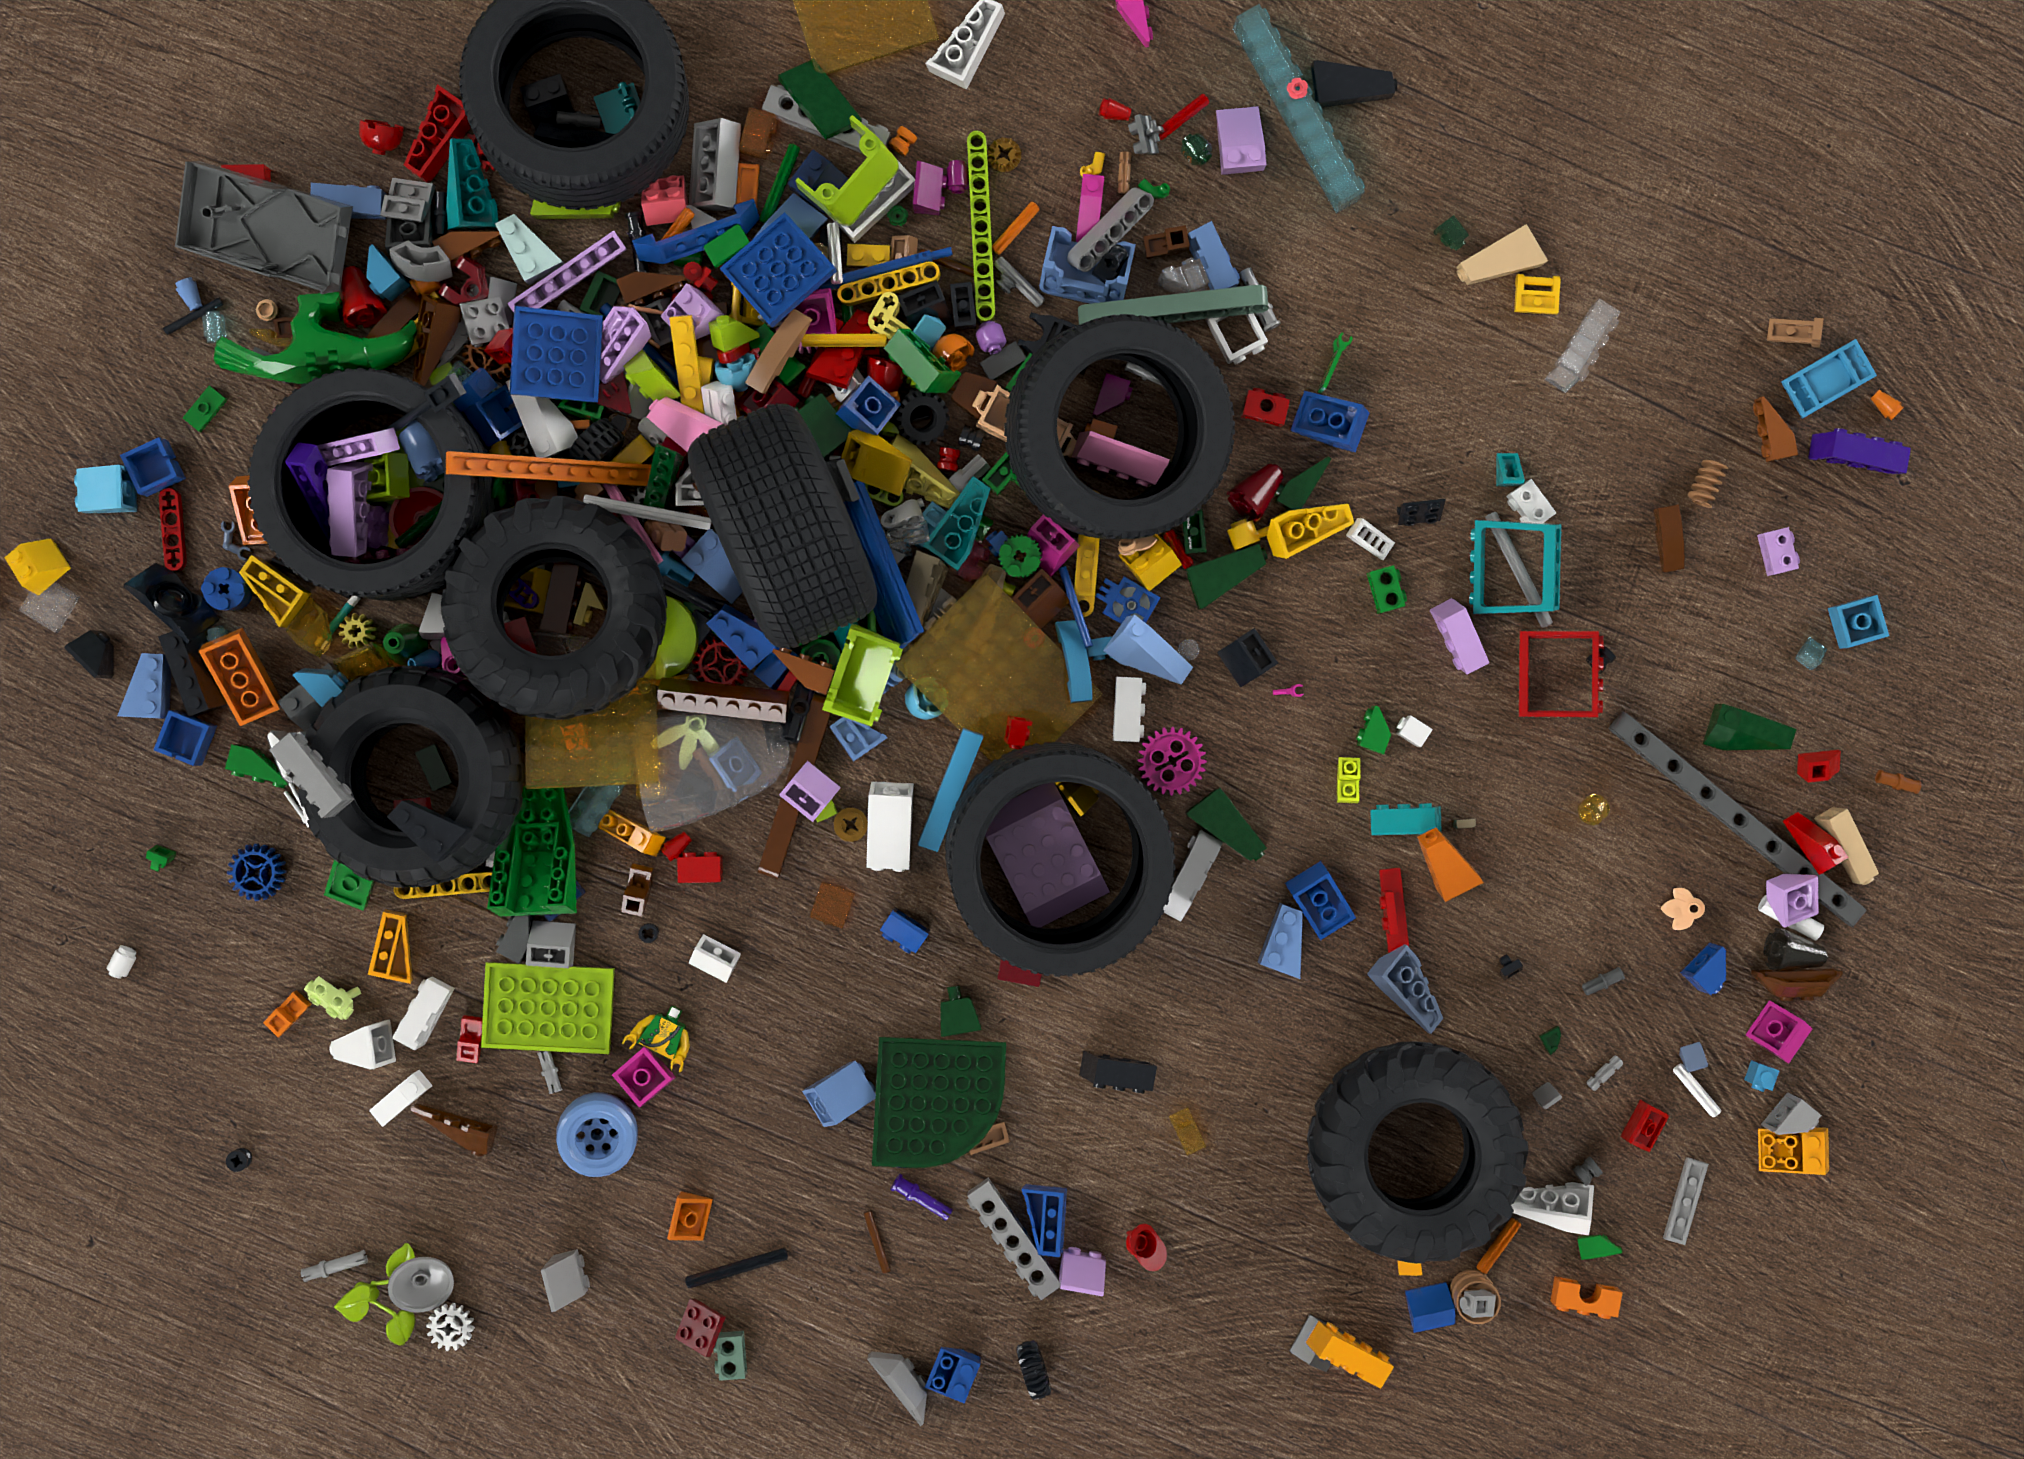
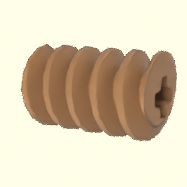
M1703 460L1701 465L1704 468L1698 469L1700 476L1694 478L1696 483L1691 485L1693 491L1688 492V497L1692 502L1700 506L1712 508L1708 500L1716 499L1711 493L1719 492L1714 486L1722 485L1718 477H1726V474L1721 470L1728 469V467L1717 461Z

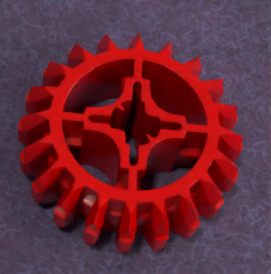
M716 636L713 637V644L708 639L705 640L708 647L705 648L703 645H700L699 649L703 651L702 654L695 653V656L700 657L699 661H692V664L699 665V668L693 669L694 673H701L696 677L699 681L704 678L703 682L737 686L735 682L738 681L740 684H743L744 681L740 676L748 677L749 674L743 672V669L749 668L738 657L725 658L721 647H729L722 640L719 642ZM714 649V661L705 665L707 655ZM720 658H723L722 661L731 662L723 666V671L719 667H712L720 662ZM738 664L736 674L728 680L729 668ZM716 670L722 682L712 680L706 671Z

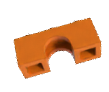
M1554 1277L1550 1301L1556 1306V1309L1565 1312L1573 1309L1582 1315L1595 1313L1598 1314V1317L1604 1319H1611V1316L1618 1317L1623 1292L1617 1287L1596 1284L1595 1292L1591 1297L1580 1298L1581 1285L1576 1280Z

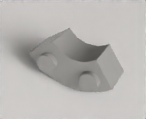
M408 240L389 249L392 266L399 273L410 279L424 282H440L453 277L450 259L439 245L431 248H421Z

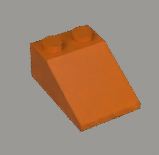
M236 476L230 483L229 490L243 545L268 544L263 540V533L258 530L257 521L253 518L254 511L250 508L251 497L248 496L250 486L247 485V480H250V476Z

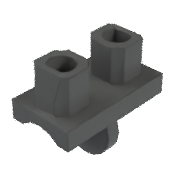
M1142 114L1134 116L1135 120L1128 124L1131 135L1136 136L1139 134L1140 141L1133 144L1134 153L1139 155L1158 154L1157 142H1160L1159 134L1164 132V128L1162 126L1157 127L1156 120H1152L1150 115L1142 116Z

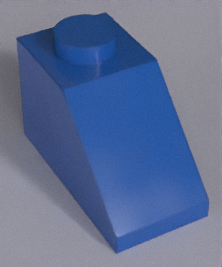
M478 368L462 382L467 393L455 400L453 404L462 412L483 399L498 384L484 368Z

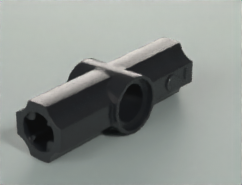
M799 680L781 738L792 743H799L814 694V690L806 688ZM801 706L805 712L801 714L796 713L794 707Z

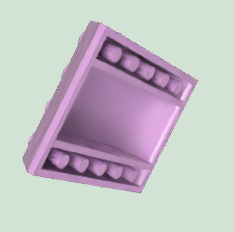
M1054 782L1039 785L1013 798L998 812L991 822L985 836L1032 926L1042 927L1110 892Z

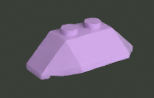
M613 306L602 323L599 379L603 384L608 383L625 370L623 366L643 349L651 337L647 322L634 307Z

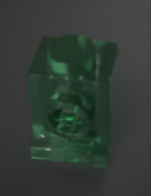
M1454 215L1438 226L1433 232L1435 236L1438 233L1441 235L1440 240L1446 247L1449 246L1451 250L1454 248L1456 251L1466 244L1465 239L1469 236Z

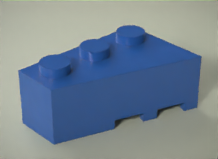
M1025 1184L1022 1188V1193L1025 1197L1027 1213L1030 1217L1038 1255L1060 1257L1064 1244L1067 1188Z

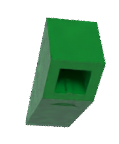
M231 744L225 769L232 771L231 775L238 777L249 775L252 776L253 781L265 783V780L273 782V786L285 788L289 785L281 777L278 767L259 749L240 744Z

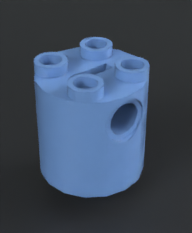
M417 420L410 422L407 428L400 433L398 439L405 454L408 456L416 477L424 479L425 482H432L437 479L438 475L444 473L439 451L426 429Z

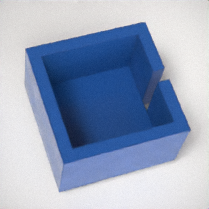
M506 384L463 411L487 447H490L523 426L516 407L507 412L504 410V408L514 403L512 396L509 395L510 391Z
M158 437L120 455L139 495L148 497L186 479L178 461L172 460L176 456L169 441Z
M169 710L153 750L169 757H176L175 759L192 766H200L204 762L217 725L196 717H188V714L178 710Z

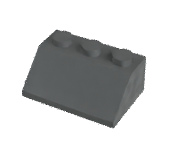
M328 663L321 668L336 670L337 673H342L335 663ZM301 684L277 701L288 717L304 732H307L310 724L317 719L322 708Z

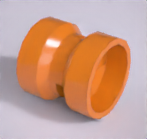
M900 126L897 130V135L895 138H891L888 144L897 153L906 156L910 145L916 142L917 137L907 128Z

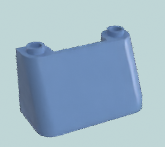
M1052 226L1039 287L1041 291L1049 295L1090 304L1124 300L1136 244L1126 241L1115 244L1121 245L1127 250L1128 258L1121 268L1119 276L1114 280H1106L1104 284L1092 275L1097 264L1088 272H1083L1068 263V253L1077 242L1071 241L1072 234L1066 228Z

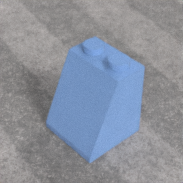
M856 1061L849 1062L802 1091L823 1127L837 1125L876 1098V1088L872 1082L866 1079L864 1075L865 1070L860 1063Z

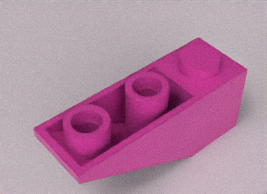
M1115 0L1118 12L1145 48L1149 47L1150 40H1153L1151 26H1147L1146 19H1149L1148 5L1144 6L1143 0Z

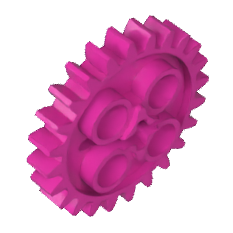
M1164 727L1162 728L1161 735L1159 732L1154 731L1155 738L1147 736L1150 741L1149 744L1142 743L1146 749L1145 751H1138L1143 755V758L1137 759L1138 762L1143 763V766L1139 767L1138 770H1145L1141 778L1148 777L1147 785L1154 783V791L1161 787V794H1164L1168 789L1171 796L1174 790H1177L1178 794L1181 795V788L1190 791L1188 785L1191 784L1196 787L1194 779H1202L1198 773L1199 771L1205 772V769L1200 766L1207 763L1206 760L1201 759V756L1205 755L1206 752H1199L1198 749L1203 745L1195 744L1197 737L1189 738L1190 731L1183 735V728H1180L1175 733L1174 727H1171L1170 732H1167ZM1175 740L1179 741L1182 745L1181 750L1177 753L1172 752L1170 748L1171 743ZM1155 751H1160L1163 754V759L1159 763H1155L1152 760V754ZM1185 751L1189 752L1188 755L1176 760L1174 767L1167 765L1161 770L1155 771L1156 767L1169 761L1168 756L1171 755L1174 758ZM1185 759L1190 760L1192 763L1189 771L1181 769V762ZM1167 769L1173 772V778L1168 782L1162 778V773Z

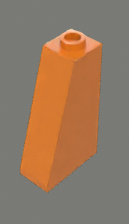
M1437 828L1417 837L1436 890L1445 902L1483 883L1474 868Z

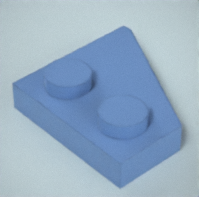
M845 717L829 726L853 762L887 739L886 735L870 728V726Z

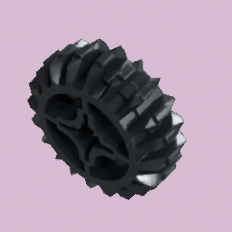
M1034 1340L1022 1342V1344L1017 1345L1016 1350L1029 1395L1033 1400L1045 1398L1051 1394V1386L1039 1346Z

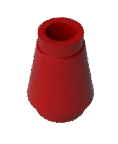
M1103 98L1099 115L1103 116V119L1128 121L1132 109L1111 98Z
M683 831L681 834L663 843V847L660 850L671 862L674 859L677 860V857L681 855L692 840Z

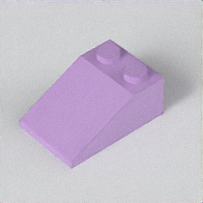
M1259 107L1216 110L1221 175L1264 171L1266 167V154Z
M1076 1247L1063 1249L1059 1269L1060 1289L1103 1296L1105 1256H1102V1253L1098 1251L1081 1252V1249Z

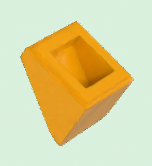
M1397 1260L1399 1275H1422L1421 1263L1415 1264Z

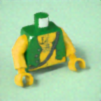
M671 1005L667 1015L659 1012L657 1015L647 1016L636 1024L630 1035L625 1036L622 1044L626 1040H630L632 1045L629 1049L631 1050L637 1041L638 1044L671 1059V1070L674 1064H679V1072H682L683 1061L690 1048L689 1035L685 1030L686 1025L678 1021L682 1010Z

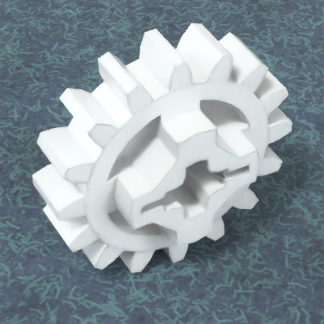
M445 1303L442 1306V1310L438 1307L434 1310L435 1314L429 1316L432 1322L426 1325L427 1328H431L427 1336L433 1335L434 1338L431 1343L437 1341L439 1343L438 1349L444 1345L446 1351H449L451 1346H453L454 1350H457L459 1344L465 1346L466 1340L471 1339L472 1334L469 1332H472L475 1327L470 1325V1323L474 1321V1318L467 1317L470 1311L463 1312V1305L456 1308L455 1303H452L450 1308H448V1305ZM447 1314L445 1320L441 1319L438 1321L442 1315ZM449 1323L454 1328L453 1330H450V1326H447ZM463 1333L460 1338L454 1340L456 1334L460 1335Z

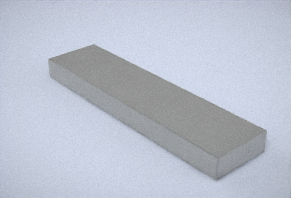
M1686 1157L1663 1235L1665 1240L1682 1245L1686 1244L1708 1163Z

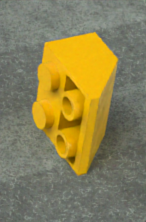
M1157 534L1153 535L1157 541L1150 548L1136 551L1132 555H1118L1148 591H1151L1182 565L1173 550Z

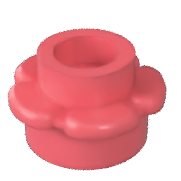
M1293 78L1288 83L1287 91L1291 98L1300 99L1307 95L1308 84L1305 80Z

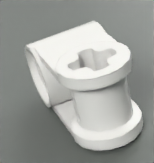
M914 499L907 500L894 509L885 512L881 518V524L888 528L894 537H900L904 533L921 526L924 522L920 505Z

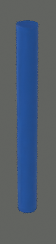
M1061 567L1058 570L1085 648H1090L1093 646L1067 567Z

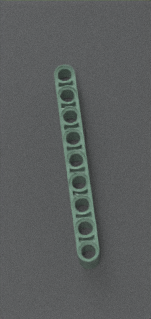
M1251 285L1084 304L1078 307V322L1080 325L1096 318L1120 314L1152 317L1156 321L1159 319L1166 323L1262 313L1269 308L1267 287L1264 285Z

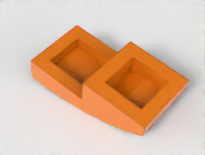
M295 990L263 1023L279 1038L312 1004Z

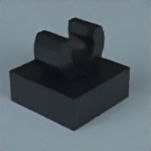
M1507 954L1499 958L1501 965L1504 967L1500 969V975L1504 981L1523 970V965L1519 959L1512 962Z

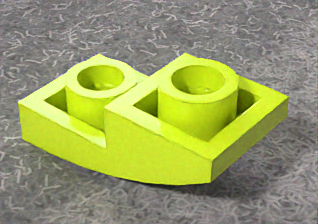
M1338 758L1337 803H1359L1360 758Z

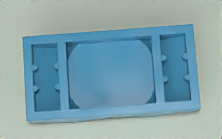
M1854 339L1784 379L1781 383L1801 418H1804L1877 375L1857 339Z

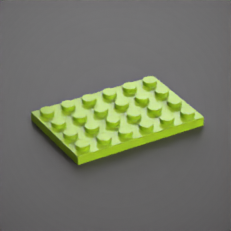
M486 962L481 1048L610 1054L615 968L580 966L555 968L528 966L522 963Z

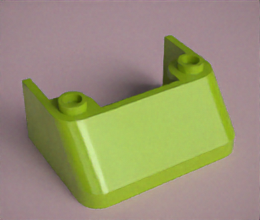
M853 115L849 118L851 127L862 136L859 141V148L867 158L840 190L833 184L824 183L814 192L802 180L796 179L798 189L842 226L852 225L896 175L899 169L895 156L873 132Z

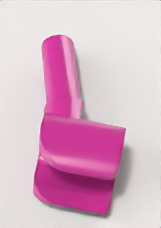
M1295 684L1290 688L1273 690V695L1291 694L1293 697H1301L1304 694H1296L1295 688L1302 687L1303 685Z

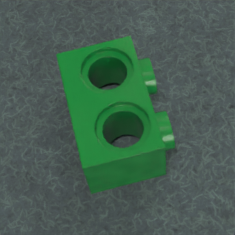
M1394 565L1366 573L1377 614L1405 606L1407 596L1405 590L1400 588L1399 581H1401V575ZM1382 573H1386L1390 577V582L1387 585L1380 581ZM1389 593L1393 594L1396 598L1393 605H1389L1386 602V596Z

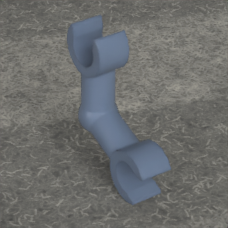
M223 521L221 523V529L224 531L223 548L237 554L241 560L247 561L248 559L244 558L242 553L245 550L253 552L252 549L233 544V533L237 529V524L232 522V528L227 530L226 522Z

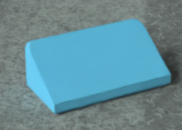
M924 314L913 332L931 347L929 349L931 351L946 330V326L939 318Z

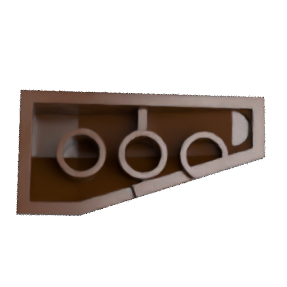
M422 294L418 314V322L422 323L421 333L416 336L419 353L415 355L413 381L422 386L426 385L456 332L458 323L462 320L460 306L450 301Z

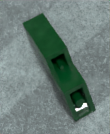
M656 444L643 505L666 509L675 489V484L678 481L676 475L684 459L682 455Z

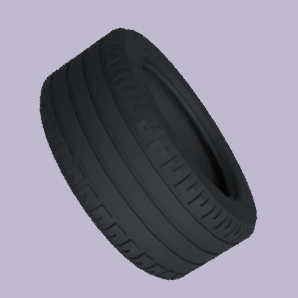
M493 0L487 6L486 12L483 11L481 13V16L475 22L476 26L472 27L467 37L468 43L465 44L461 57L463 61L460 62L459 72L461 79L459 81L460 95L467 120L484 155L508 184H513V188L524 195L528 194L530 198L541 203L546 202L550 206L590 210L598 209L600 206L605 208L616 205V202H624L629 198H633L634 194H640L649 187L651 182L654 183L663 174L664 169L667 170L674 160V154L677 155L680 149L681 139L685 137L688 125L687 120L689 119V93L682 56L676 43V38L671 28L667 26L666 20L658 10L655 11V7L648 0ZM579 37L605 41L618 47L628 54L642 70L645 76V86L642 100L636 113L629 123L611 138L587 147H557L543 143L525 133L510 117V94L517 74L525 62L543 47L556 41Z
M1120 314L1096 318L1069 328L1053 337L1050 341H1047L1030 357L1024 369H1021L1017 376L1016 384L1012 387L1009 395L1010 401L1007 404L1005 413L1007 419L1006 423H1004V436L1007 439L1005 446L1007 455L1010 456L1009 463L1012 472L1016 474V480L1020 488L1026 492L1027 498L1033 505L1038 507L1041 513L1047 518L1050 517L1059 526L1080 535L1101 539H1136L1160 534L1170 530L1172 527H1177L1185 522L1188 517H1192L1202 508V504L1207 503L1214 494V489H1217L1221 483L1223 472H1226L1230 462L1229 455L1232 454L1234 445L1232 438L1235 434V421H1233L1232 417L1234 415L1233 403L1229 399L1231 395L1227 383L1224 384V377L1218 366L1215 367L1213 364L1214 360L1207 351L1201 349L1202 346L1197 341L1187 337L1188 334L1179 328H1173L1171 324L1159 319L1156 321L1152 317ZM1101 359L1127 361L1140 366L1152 374L1167 391L1177 417V445L1166 472L1157 481L1156 485H1153L1140 495L1126 500L1106 497L1083 484L1067 465L1061 452L1057 435L1059 407L1069 384L1085 367Z

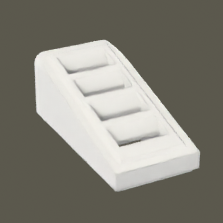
M1357 518L1346 534L1351 540L1381 560L1385 559L1395 542L1363 518ZM1368 531L1371 532L1366 541L1363 540ZM1377 536L1378 539L1376 540V542L1374 543V545L1371 546L1370 544L1372 543V541L1374 540V538ZM1382 541H1384L1385 544L1383 545L1381 550L1378 551V547L1380 546Z

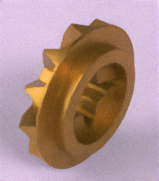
M1002 137L994 140L988 148V161L995 170L1009 172L1020 163V147L1011 138ZM999 148L1004 151L1010 150L1008 153L1010 161L1004 157L999 158L1001 155Z
M856 808L841 810L834 820L836 834L842 840L848 842L861 839L868 828L866 816ZM857 817V819L855 820V826L859 830L857 831L856 829L854 830L853 828H851L850 830H847V832H845V830L847 829V823H845L846 821H844L843 819L845 818L846 820L848 819L849 821H851L852 819Z

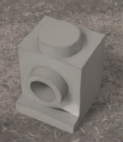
M1485 1289L1464 1291V1297L1460 1299L1462 1312L1472 1318L1494 1317L1496 1295Z

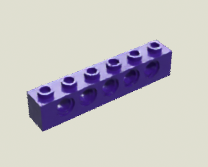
M297 443L285 462L329 542L331 537L328 524L330 514L327 496L329 493L326 481L327 469L329 468L317 445Z

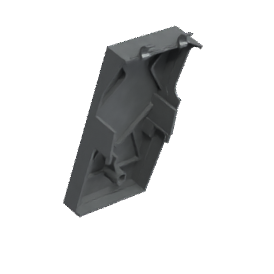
M201 161L185 162L175 247L261 275L282 278L321 291L320 294L337 292L341 288L353 206Z

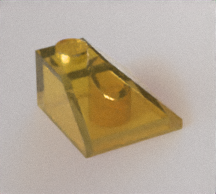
M309 597L286 632L299 647L320 658L330 647L332 641L327 612L312 597Z

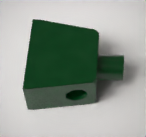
M960 985L947 987L949 999L941 1000V1037L981 1030V1023L971 996H961Z

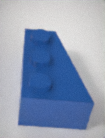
M727 604L722 605L713 613L706 623L750 670L769 655L773 649L777 648L766 639L757 622Z

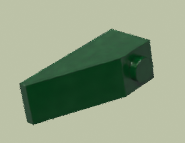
M1326 457L1288 481L1284 486L1280 485L1274 494L1277 497L1275 503L1288 511L1302 509L1332 458Z

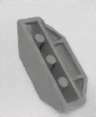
M871 1351L867 1358L869 1363L920 1426L923 1425L927 1399V1388H925L927 1381L922 1375L918 1376L913 1370L915 1367L908 1358L904 1359L899 1354Z

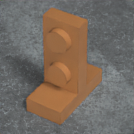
M1770 318L1767 341L1811 344L1812 348H1820L1824 318H1814V321Z

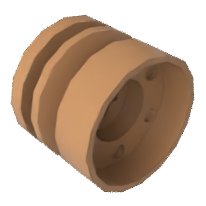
M1467 1269L1458 1273L1451 1282L1450 1295L1453 1304L1460 1316L1467 1322L1472 1324L1487 1323L1494 1317L1472 1318L1462 1312L1460 1299L1464 1297V1291L1485 1289L1496 1295L1494 1317L1500 1310L1501 1297L1486 1274L1476 1269Z

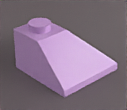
M1782 874L1766 881L1767 901L1783 927L1819 914L1818 876Z

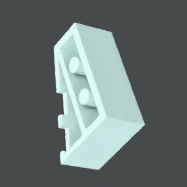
M515 214L495 223L519 272L529 286L544 279L564 265L563 261Z

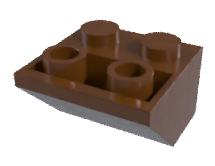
M1043 569L1011 598L1040 629H1043L1069 603L1067 594Z

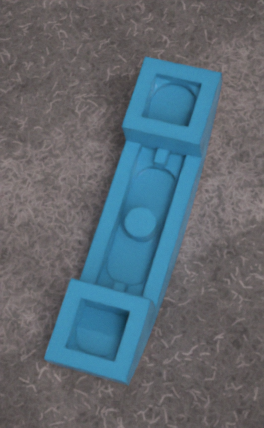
M1076 620L1055 622L1058 642L1062 643L1069 677L1067 686L1071 703L1092 701V682L1088 655Z

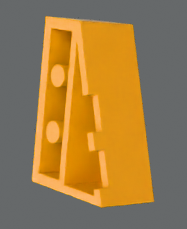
M387 909L383 911L368 975L409 984L413 981L406 913Z

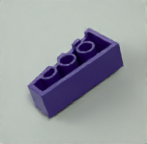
M1835 428L1833 432L1812 434L1809 460L1826 459V463L1847 464V466L1854 468H1866L1867 465V470L1888 474L1907 473L1911 448L1902 446V442L1889 441L1887 443L1884 442V438L1871 437L1870 439L1866 438V434H1848V430Z

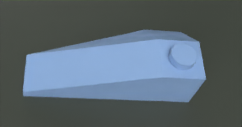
M1136 615L1125 618L1103 650L1119 664L1136 668L1177 684H1182L1193 668L1159 634Z

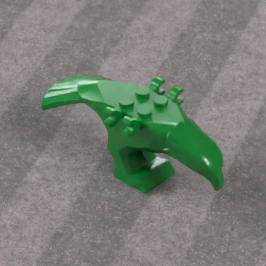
M340 293L299 295L297 297L299 311L290 322L293 339L279 354L263 356L221 336L216 341L214 361L220 368L259 378L304 384L311 382L315 377L321 378L323 374H331L337 370L342 372L345 369L358 368L383 370L404 360L413 348L417 327L415 322L410 320L403 329L375 338H359L329 331L320 325L325 320L336 322L340 321L343 317Z

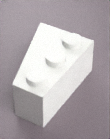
M430 977L427 980L424 979L418 988L419 993L417 997L411 1001L408 1012L401 1020L392 1039L413 1050L425 1045L455 988L434 977Z

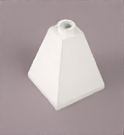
M390 1019L362 1027L332 1041L330 1053L333 1059L367 1069H375L396 1062Z

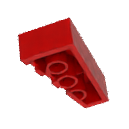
M438 84L435 88L436 93L433 101H430L425 120L420 124V132L417 139H414L404 166L426 183H431L449 158L450 139H463L471 128L462 101Z

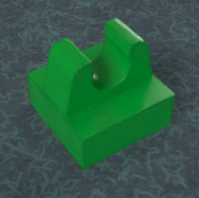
M155 845L146 854V859L151 860L150 869L159 872L160 868H165L167 864L175 860L177 852Z

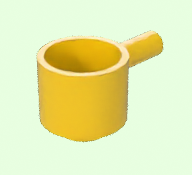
M1247 519L1231 524V529L1227 530L1234 550L1260 541V538L1267 536L1269 526L1256 530L1253 520L1247 522Z

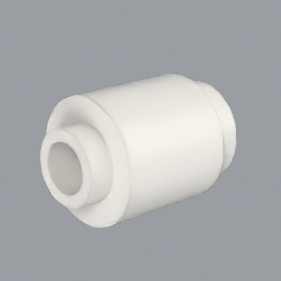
M120 945L119 949L115 950L107 966V970L110 971L109 975L118 979L127 977L136 960L135 955L137 952L130 947Z

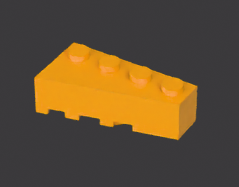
M1318 1321L1306 1341L1315 1354L1323 1360H1329L1331 1364L1337 1367L1341 1366L1353 1375L1357 1372L1358 1377L1381 1389L1394 1368L1388 1361L1390 1358L1381 1351H1378V1353L1373 1352V1348L1363 1341L1359 1344L1351 1334L1338 1332V1328L1332 1323L1327 1322V1324Z

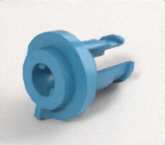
M659 549L658 552L663 559L658 564L661 576H667L688 587L695 572L670 557L671 551H661Z

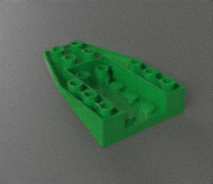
M562 784L523 786V800L519 814L515 817L509 835L495 850L487 909L499 917L577 913L575 843L564 786Z

